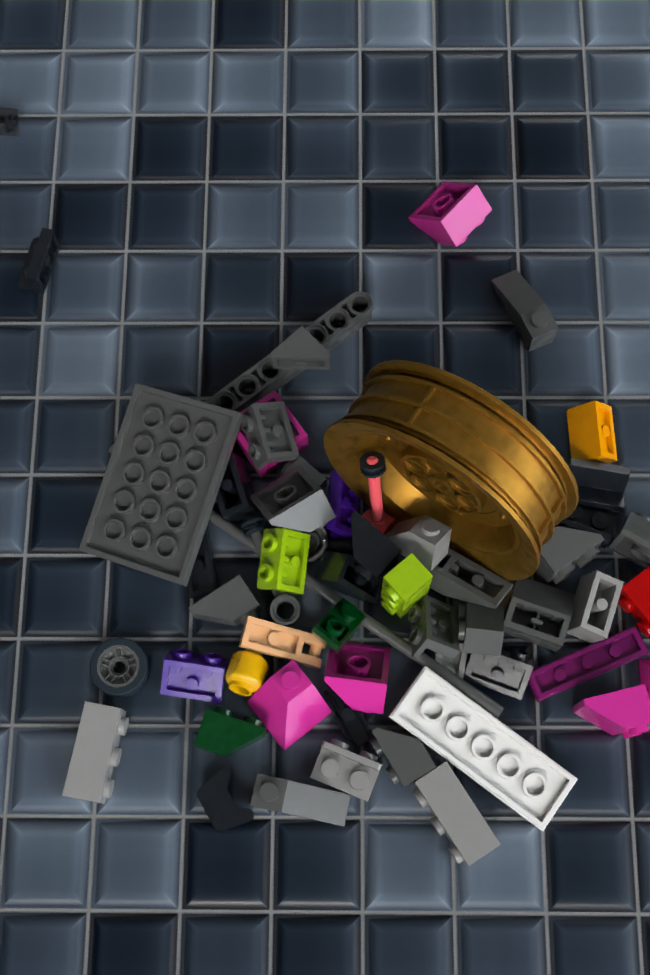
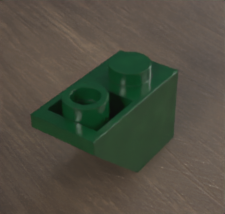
M342 598L314 626L312 633L337 654L352 638L367 616Z
M216 706L214 711L206 709L194 746L228 757L265 738L267 730L261 727L262 721L249 716H245L244 720L232 717V711Z

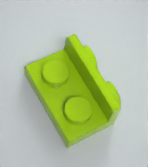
M286 528L264 530L258 569V589L304 594L310 544L309 534Z

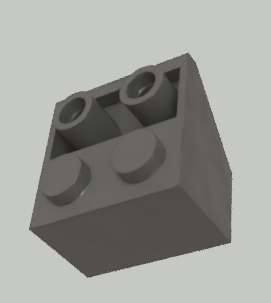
M560 526L555 527L551 539L542 545L540 564L535 573L543 584L548 585L552 581L556 585L571 575L570 572L576 568V565L582 568L595 558L594 556L601 551L598 547L604 541L603 536L598 533Z
M529 578L515 580L504 613V634L557 652L563 646L572 617L575 594Z

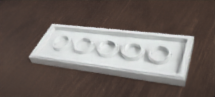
M427 666L422 668L388 716L540 831H544L578 780V778Z

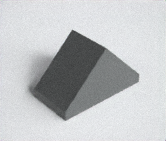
M303 326L299 327L271 352L273 369L330 370V352Z

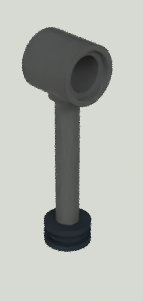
M263 517L250 518L241 525L242 529H245L243 530L245 537H252L259 558L261 556L263 531L267 529V526L264 525L265 522L262 523L264 521ZM271 590L274 599H272L270 605V614L274 622L287 627L296 624L301 616L299 602L285 592ZM283 603H289L294 607V614L289 619H282L277 615V609Z

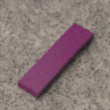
M633 626L605 640L598 641L533 669L528 684L536 701L540 702L644 657L649 652L636 626Z

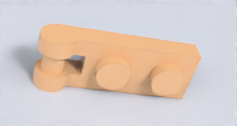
M247 616L238 647L288 661L294 659L296 663L306 667L320 669L322 659H320L321 650L325 649L326 645L311 633ZM304 643L310 645L308 655L302 653Z

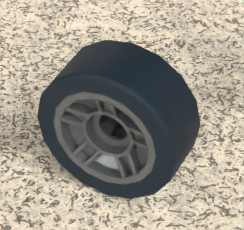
M121 637L109 639L99 645L92 654L89 665L90 676L96 687L108 696L116 698L131 697L141 691L148 682L151 671L149 658L141 646L130 639ZM119 661L125 664V670L122 673L114 671L117 669Z

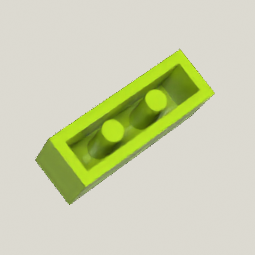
M413 553L383 577L381 598L383 600L381 604L390 615L393 616L396 613L400 619L410 611L414 604L417 605L424 595H428L433 575Z

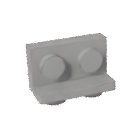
M332 738L330 743L323 741L310 779L368 802L382 764L377 762L378 757L363 750L360 751L359 755L348 751L349 745Z

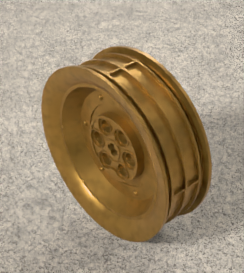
M390 360L375 365L365 377L361 396L353 401L349 407L348 414L331 424L324 434V448L332 466L347 486L369 508H371L368 478L361 473L360 458L367 452L375 451L381 453L385 458L386 470L380 476L383 511L387 515L399 520V522L428 515L452 528L449 542L450 549L505 580L526 579L536 572L540 564L542 545L551 539L555 526L568 518L578 504L579 492L574 475L560 453L539 430L510 406L484 389L457 375L427 364L406 360Z

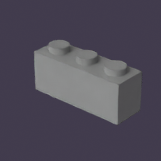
M85 701L62 796L105 804L106 798H111L115 783L111 776L114 766L118 767L122 754V748H118L121 735H126L129 725V717H125V710Z
M447 761L414 782L413 785L416 788L412 792L422 808L428 806L434 816L430 819L433 827L440 836L445 833L452 844L448 847V850L458 864L463 861L465 866H470L501 845Z

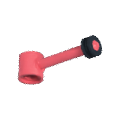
M371 451L363 454L360 458L361 473L368 478L371 508L362 517L385 535L399 520L387 515L383 511L380 476L386 470L385 458L381 453Z

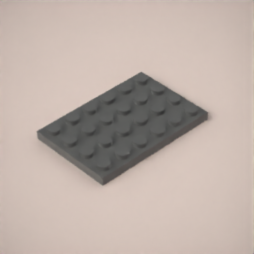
M136 383L79 551L187 586L243 420V414Z

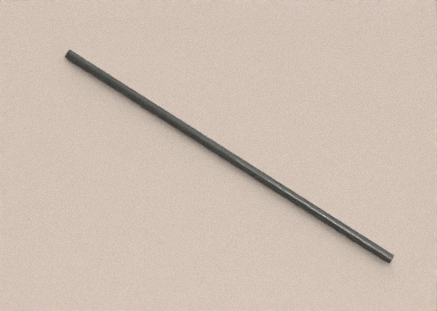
M115 443L109 448L108 452L112 454ZM212 509L209 518L210 522L257 553L251 536L245 537L243 529L231 521L222 518L221 514ZM306 573L305 587L333 606L343 598ZM356 607L367 616L362 622V626L422 667L427 666L497 718L500 716L505 707L424 652L419 658L412 657L411 644Z

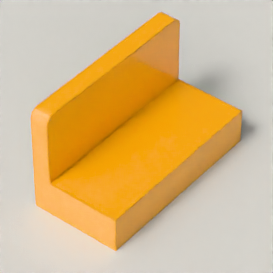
M594 400L568 409L566 413L571 458L588 461L597 460L606 464L618 461L612 406Z

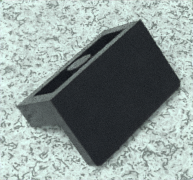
M571 458L569 468L578 486V505L623 512L625 507L624 492L630 476V467Z

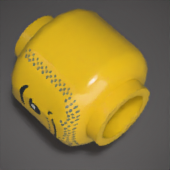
M245 649V651H237L232 655L225 673V679L231 691L242 696H251L252 693H255L264 684L269 665L262 657V653Z

